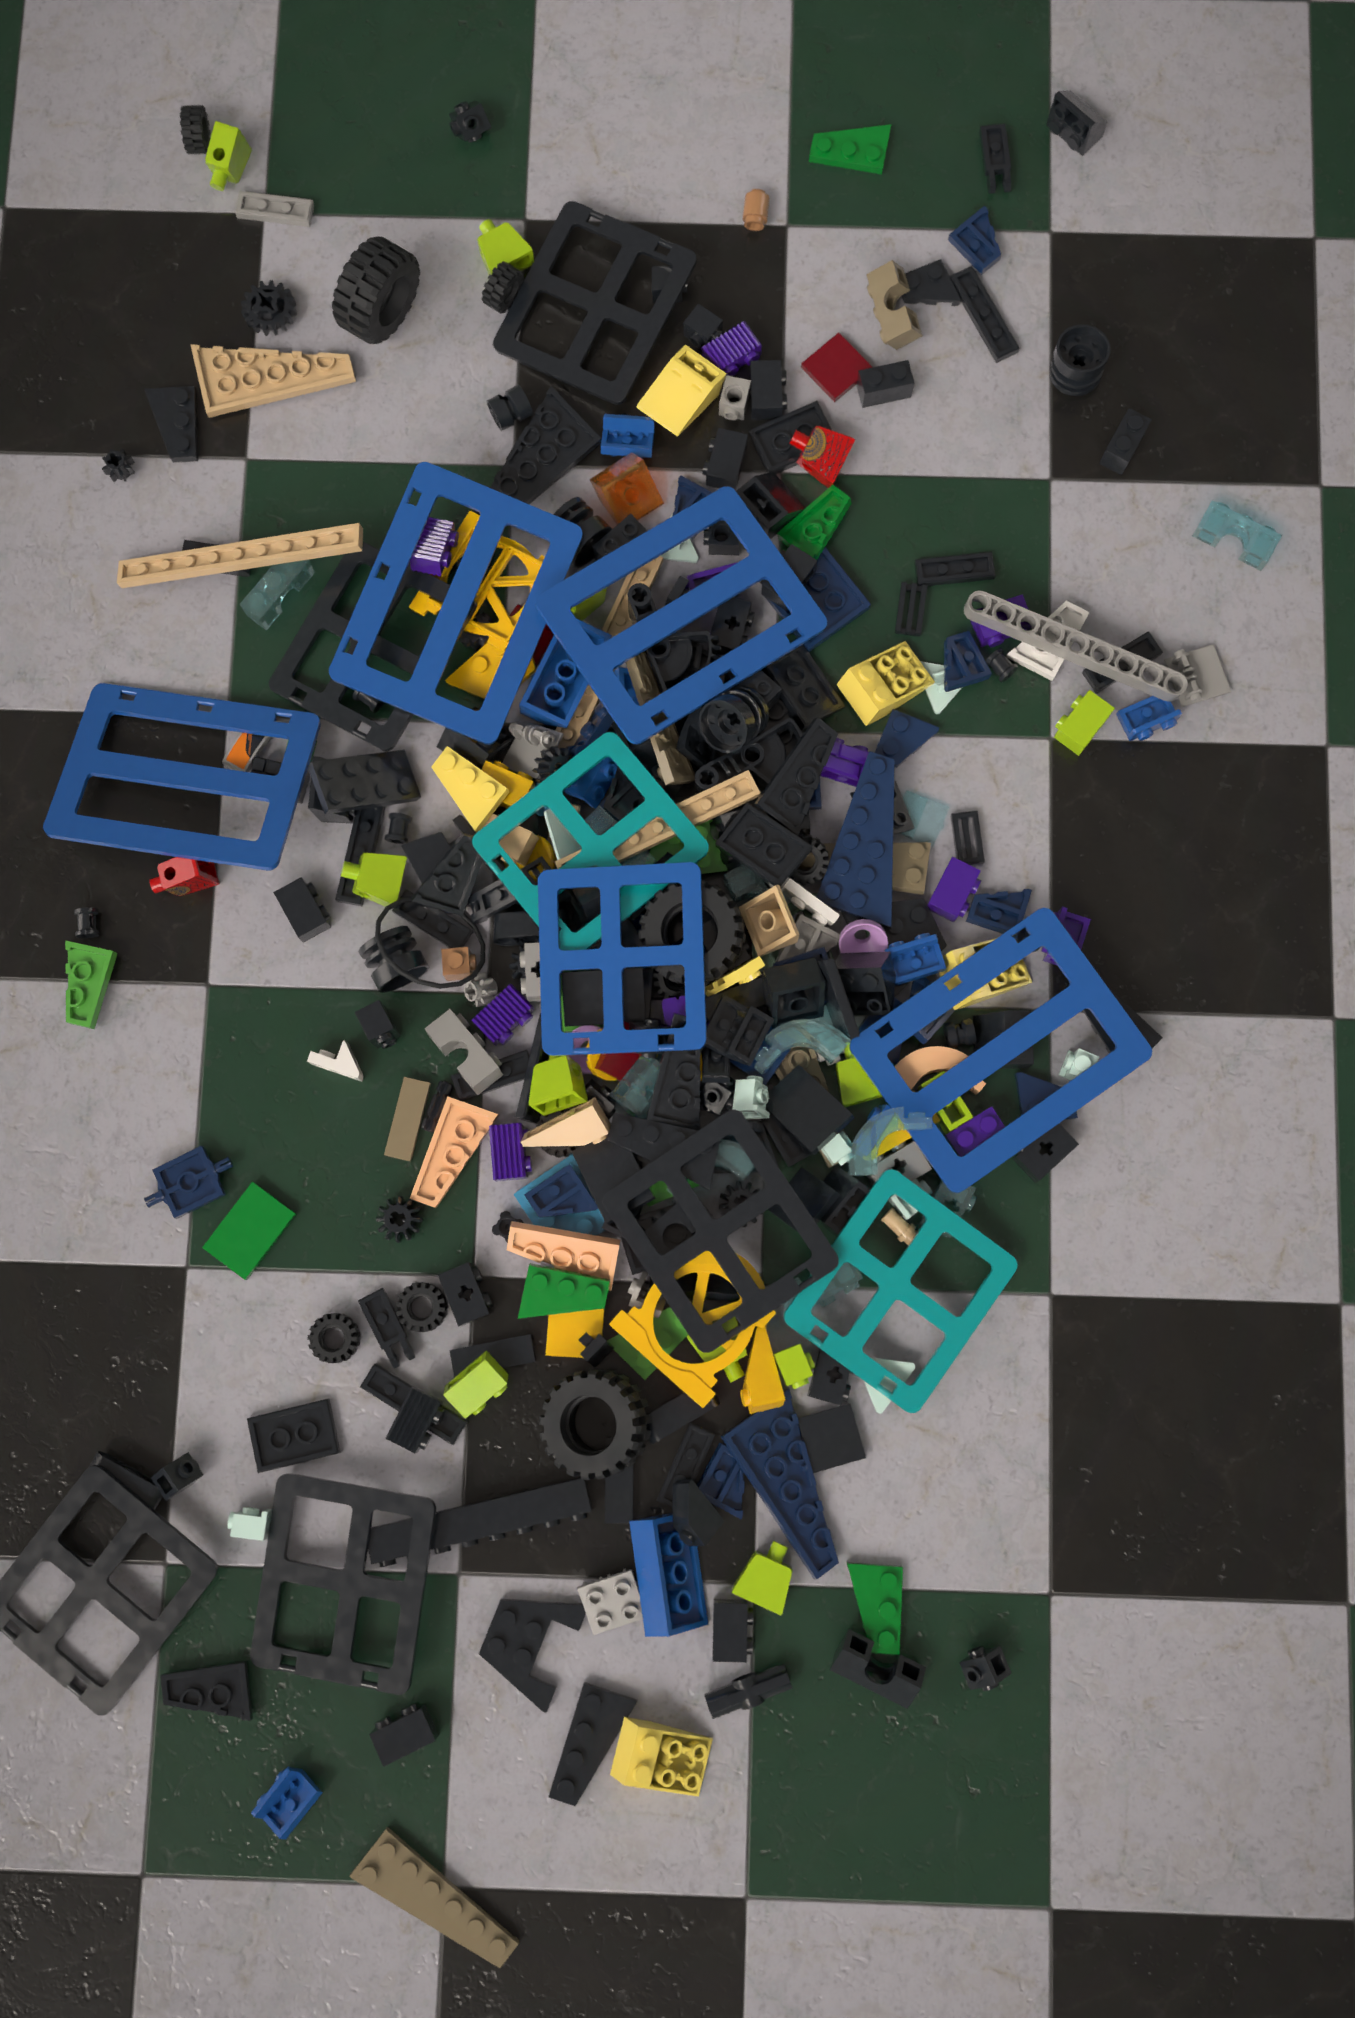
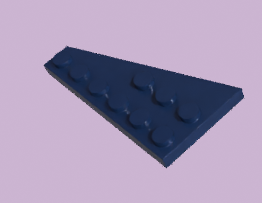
M869 751L816 898L831 908L863 919L872 920L891 928L895 759Z
M786 1389L783 1391L785 1402L782 1407L751 1414L723 1434L721 1438L813 1579L817 1580L836 1566L839 1561L830 1530L826 1525L821 1500H819L815 1485L817 1484L806 1445L802 1440L799 1430L798 1417L794 1412L791 1402L790 1389Z

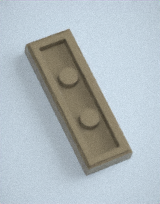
M404 1077L384 1153L385 1156L412 1162L431 1083Z

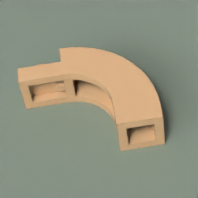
M932 1046L918 1049L908 1054L898 1062L895 1068L911 1090L925 1075L941 1073L943 1071L946 1073L968 1056L953 1048ZM981 1081L972 1087L970 1091L977 1095L986 1083Z

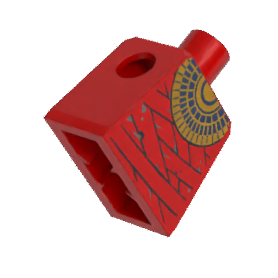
M816 426L810 436L796 429L789 444L802 451L797 464L829 488L834 483L856 439Z
M180 857L160 863L157 867L159 876L150 879V886L154 893L167 891L177 896L220 884L213 862Z

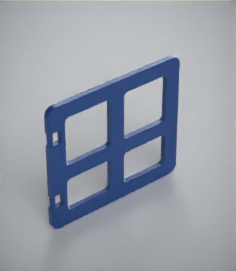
M693 862L543 871L538 877L541 1029L544 1052L551 1056L686 1051L703 1048L707 1042L702 875L699 866ZM680 883L682 886L683 943L670 946L623 947L621 935V888L630 885ZM573 888H599L601 947L598 949L562 951L559 941V891ZM682 965L685 971L686 1025L683 1028L626 1030L624 1027L623 970L629 967ZM601 969L603 976V1030L598 1032L564 1033L562 1031L561 973L566 970ZM674 1034V1044H659V1035ZM589 1038V1047L574 1048V1039Z

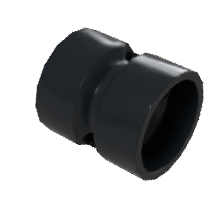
M519 384L506 390L505 396L498 394L486 401L489 411L500 431L513 426L516 419L521 422L533 415L531 405Z

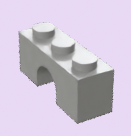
M449 1009L428 1025L425 1030L445 1056L455 1049L462 1048L468 1050L467 1059L457 1069L474 1092L479 1095L503 1076L499 1068L502 1063L493 1052L488 1054L483 1049L486 1044L476 1032L472 1035L467 1030V1027L470 1025L460 1013L456 1016Z

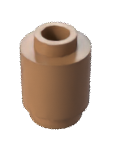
M753 189L745 195L742 219L744 226L752 231L762 230L768 219L770 197L761 189Z

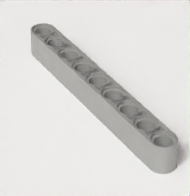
M973 592L964 605V614L971 621L1164 701H1174L1187 689V679L1180 672L987 592ZM972 602L981 603L983 610L974 609ZM996 612H1004L1008 620L1002 621L998 619ZM1020 622H1028L1032 630H1024ZM1045 632H1052L1056 636V641L1048 640ZM1069 642L1078 643L1080 651L1072 650ZM1094 652L1102 653L1105 660L1098 661L1094 657ZM1118 662L1126 663L1129 671H1122L1119 668ZM1143 672L1150 673L1153 677V681L1149 682L1145 680V678L1143 677ZM1173 682L1177 686V692L1171 691L1167 683Z

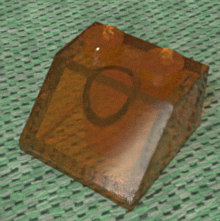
M634 453L628 454L589 479L600 502L617 525L629 514H632L639 520L664 504L644 460Z

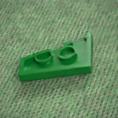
M831 485L777 533L778 539L787 547L793 544L817 560L851 506L850 497L836 486Z

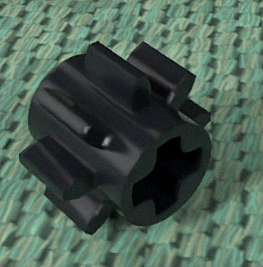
M110 449V453L106 457H102L106 466L102 467L105 475H110L113 482H116L117 479L126 482L127 478L135 473L131 467L135 461L131 456H127L124 449H121L120 452Z

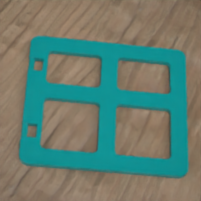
M613 732L604 733L478 831L472 839L474 849L538 927V885H533L500 846L499 842L542 807H548L582 848L580 853L559 869L622 866L613 855V852L658 817L664 820L684 844V848L665 863L693 862L696 864L709 851L706 839L618 735ZM609 757L643 795L645 801L604 834L597 835L565 798L563 791L603 759ZM500 855L509 865L503 871L493 861ZM668 884L623 886L620 890L621 923L655 897L654 894L660 889L661 891L664 890ZM601 914L576 933L571 932L559 917V927L561 928L559 931L560 949L562 951L587 950L601 939Z
M893 1169L885 1170L831 1245L839 1258L837 1268L797 1294L784 1312V1321L788 1326L908 1413H916L923 1407L1016 1272L1017 1261L1011 1254L901 1173ZM895 1194L923 1214L925 1222L896 1264L889 1268L859 1245V1241L891 1195ZM943 1232L950 1234L991 1265L990 1273L959 1316L951 1314L910 1282L911 1277ZM848 1262L876 1282L878 1289L847 1334L840 1336L814 1317L811 1309L841 1266ZM896 1300L902 1301L944 1333L943 1341L911 1385L904 1383L863 1352L864 1344ZM815 1325L828 1333L823 1342L810 1333ZM884 1376L897 1384L892 1392L880 1384Z

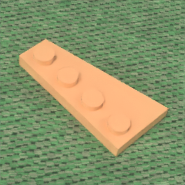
M447 1097L410 1199L437 1208L488 1133L489 1126L494 1124L499 1114Z
M511 1221L507 1250L538 1263L544 1261L553 1265L556 1269L610 1279L608 1290L611 1291L620 1240Z

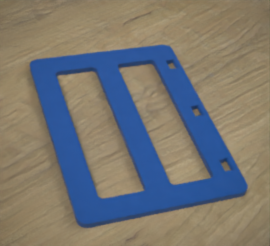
M429 462L419 463L409 481L329 667L331 679L341 685L481 743H495L546 625V622L536 609V598L539 594L565 580L582 540V529L575 523ZM414 490L421 493L417 506L408 504ZM444 497L478 511L480 517L413 675L409 681L404 682L368 667L366 663L436 499ZM511 525L547 540L550 546L480 710L474 711L438 696L436 689L506 526ZM382 563L390 567L385 580L376 578ZM350 638L358 641L353 655L344 652Z
M728 486L718 489L539 594L535 604L537 611L627 740L632 744H641L822 633L827 626V618L737 492ZM724 520L748 552V557L601 645L593 644L572 614L571 608L716 522ZM761 580L769 581L789 609L791 615L641 706L635 704L614 674L613 670ZM797 630L802 636L790 643L786 636ZM731 670L736 677L723 684L720 676ZM664 712L668 718L655 726L651 718Z
M106 683L97 684L93 687L43 829L48 837L266 871L273 870L279 865L320 730L321 723L319 717L309 712ZM122 694L135 695L134 701L123 700ZM199 705L212 706L211 712L199 711ZM115 714L289 740L280 771L275 776L99 750L110 718ZM277 716L290 718L289 723L276 722ZM93 776L269 802L261 833L256 841L77 815L88 780Z
M1040 908L865 1029L860 1033L859 1037L852 1039L850 1042V1051L943 1183L954 1193L967 1189L1147 1062L1152 1056L1150 1044L1061 922L1048 908ZM1026 928L1030 936L1017 943L1012 936ZM1044 947L1068 979L1069 986L918 1092H912L888 1059V1052L1037 948ZM958 975L962 983L949 991L944 983ZM1089 1009L1114 1042V1051L963 1157H959L933 1122V1115L1079 1012ZM889 1022L893 1031L880 1038L875 1031Z

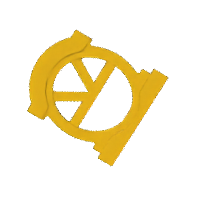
M472 511L468 512L457 530L459 533L458 544L450 550V566L444 567L441 576L429 575L447 583L451 568L465 553L480 515ZM501 536L497 548H501L503 551L475 597L477 602L476 611L464 630L473 634L489 636L487 642L505 652L524 606L514 616L510 617L493 587L530 586L531 591L545 556L541 555L539 559H536L520 543ZM513 555H516L528 570V575L500 577ZM418 591L409 608L422 616H425L428 611L436 615L443 603ZM486 597L499 618V621L496 623L473 621L474 616Z
M710 1251L703 1252L674 1273L676 1280L690 1273L696 1272L698 1274L692 1304L703 1321L708 1325L742 1304V1298L740 1297L739 1301L702 1313L710 1273L717 1274L730 1282ZM736 1253L756 1285L760 1289H765L764 1283L755 1268L745 1258ZM654 1283L647 1293L641 1309H637L634 1306L628 1314L621 1310L609 1325L699 1406L704 1408L715 1395V1392L711 1390L717 1382L714 1374L736 1360L747 1346L755 1326L763 1329L776 1314V1311L773 1310L741 1331L735 1340L730 1339L721 1345L727 1351L719 1357L704 1363H684L669 1356L656 1339L653 1316L656 1304L662 1294Z

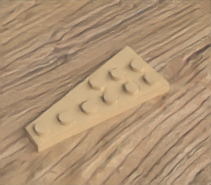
M191 345L205 410L209 418L356 382L349 354L318 352L317 355L303 354L302 351L280 353L279 350L239 348L238 350L223 349L222 346L201 348L200 345Z

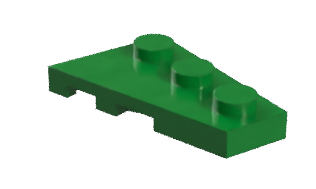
M891 124L814 134L809 162L882 174Z
M529 1263L518 1319L604 1309L610 1279Z
M846 1562L866 1637L875 1641L871 1653L899 1655L903 1567Z

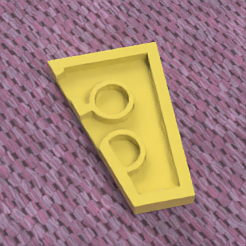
M448 746L431 766L476 833L483 828L510 792L505 786Z
M760 956L745 962L724 975L721 979L706 986L705 994L709 997L737 982L739 985L748 983L761 975L759 969L765 966Z

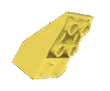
M685 345L671 358L637 404V408L678 437L719 395L726 373Z
M904 641L849 668L837 683V686L865 726L887 716L893 709L896 710L933 685L935 681L907 642Z
M995 939L955 949L943 955L946 971L940 972V977ZM1020 960L953 1007L954 1010L980 1003L1031 984L1032 980L1024 960ZM955 975L945 982L944 985L950 991L962 982L958 975Z
M624 1717L610 1775L624 1786L699 1797L713 1739L647 1720Z

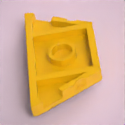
M487 642L445 681L453 687L485 699L505 652ZM533 657L529 663L522 683L525 682L537 670Z

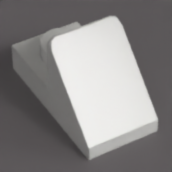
M343 1040L336 1059H334L335 1054L320 1049L319 1054L310 1052L307 1060L310 1064L361 1082L363 1081V1073L347 1041Z

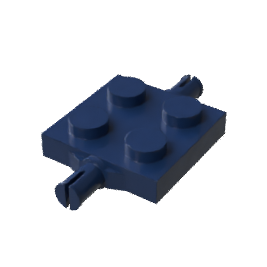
M199 1146L152 1169L158 1183V1192L144 1197V1201L147 1202L148 1208L161 1201L165 1202L169 1206L174 1219H178L226 1195L220 1183L219 1173L233 1167V1163L227 1157L214 1164L210 1160L205 1147Z

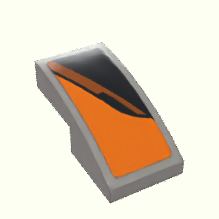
M240 732L227 751L222 764L232 770L249 772L254 758L259 757L260 751L272 737Z

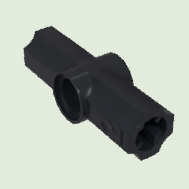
M783 1663L757 1674L751 1672L732 1680L731 1684L707 1692L704 1696L710 1714L715 1719L738 1709L747 1710L765 1702V1699L793 1688Z

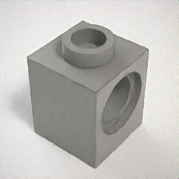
M726 375L719 402V415L729 420H744L750 396L751 380ZM731 398H737V399H739L740 401H738V402H731V401H729V399H731Z

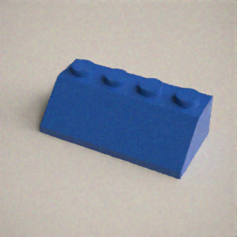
M577 619L593 644L601 645L612 638L611 634ZM555 635L519 707L520 714L539 723L567 728L589 684Z
M673 1513L629 1521L645 1637H669L709 1625L697 1546H688L681 1541L678 1531L673 1526Z

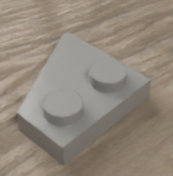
M798 914L794 921L800 934L798 942L782 948L775 962L820 947H825L827 953L839 943L840 934L802 914Z

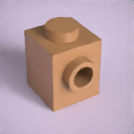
M468 947L441 949L443 976L447 981L462 980L471 975L473 970L476 969V955L472 954Z

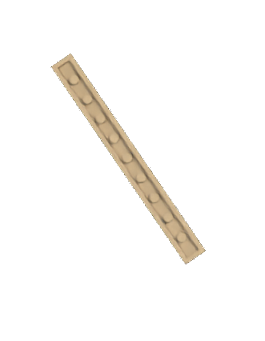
M360 523L121 560L118 564L117 584L121 588L361 552L363 528Z
M662 556L657 557L626 576L602 631L614 637L632 626L628 613V590L637 583L645 584L651 590L664 561ZM588 685L568 727H557L555 730L564 734L557 746L559 749L574 745L581 735V728L591 720L594 714V710L600 700L590 685Z

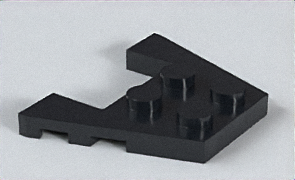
M924 898L892 902L891 928L881 925L886 932L888 946L898 941H904V943L911 942L918 935L930 933V935L937 934L941 951L947 947ZM841 911L847 925L853 921L863 919ZM909 982L895 986L894 997H895Z
M501 1598L479 1655L542 1712L547 1713L557 1686L535 1678L530 1673L551 1620L579 1631L586 1614L583 1604Z

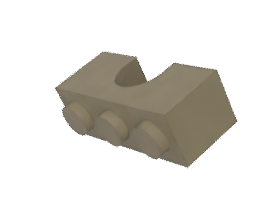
M891 260L866 274L869 283L867 290L875 304L873 312L876 319L880 322L882 330L879 333L884 344H888L898 350L922 337L917 314L907 306L895 310L899 297L910 291L904 268Z

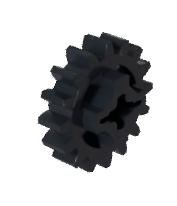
M270 280L268 285L260 281V287L258 288L251 285L253 292H245L246 300L241 301L243 308L241 313L248 327H253L257 334L263 330L265 336H268L269 331H273L275 335H278V329L280 328L287 331L285 324H293L292 316L297 315L295 308L297 304L290 289H285L281 282L275 286L273 280Z

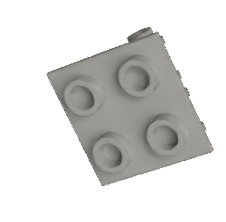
M1214 644L1186 653L1182 649L1175 652V656L1164 659L1166 667L1180 672L1187 679V689L1178 697L1181 707L1231 692ZM1173 683L1174 689L1177 692V686Z
M520 721L512 722L509 726V731L515 739L502 763L509 767L508 770L517 773L521 771L537 779L539 773L532 771L534 768H538V764L534 759L536 757L542 758L540 751L543 749L549 750L551 746H558L564 734L526 721L523 723Z
M623 1569V1572L612 1576L607 1574L606 1578L601 1576L599 1580L590 1583L583 1582V1585L577 1587L593 1635L643 1619L640 1595L635 1583L633 1570Z

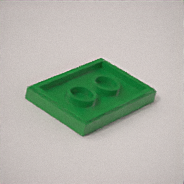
M252 1182L202 1248L241 1278L248 1280L297 1214L255 1182Z

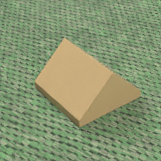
M775 885L739 907L758 956L769 954L798 942L800 934L779 885Z

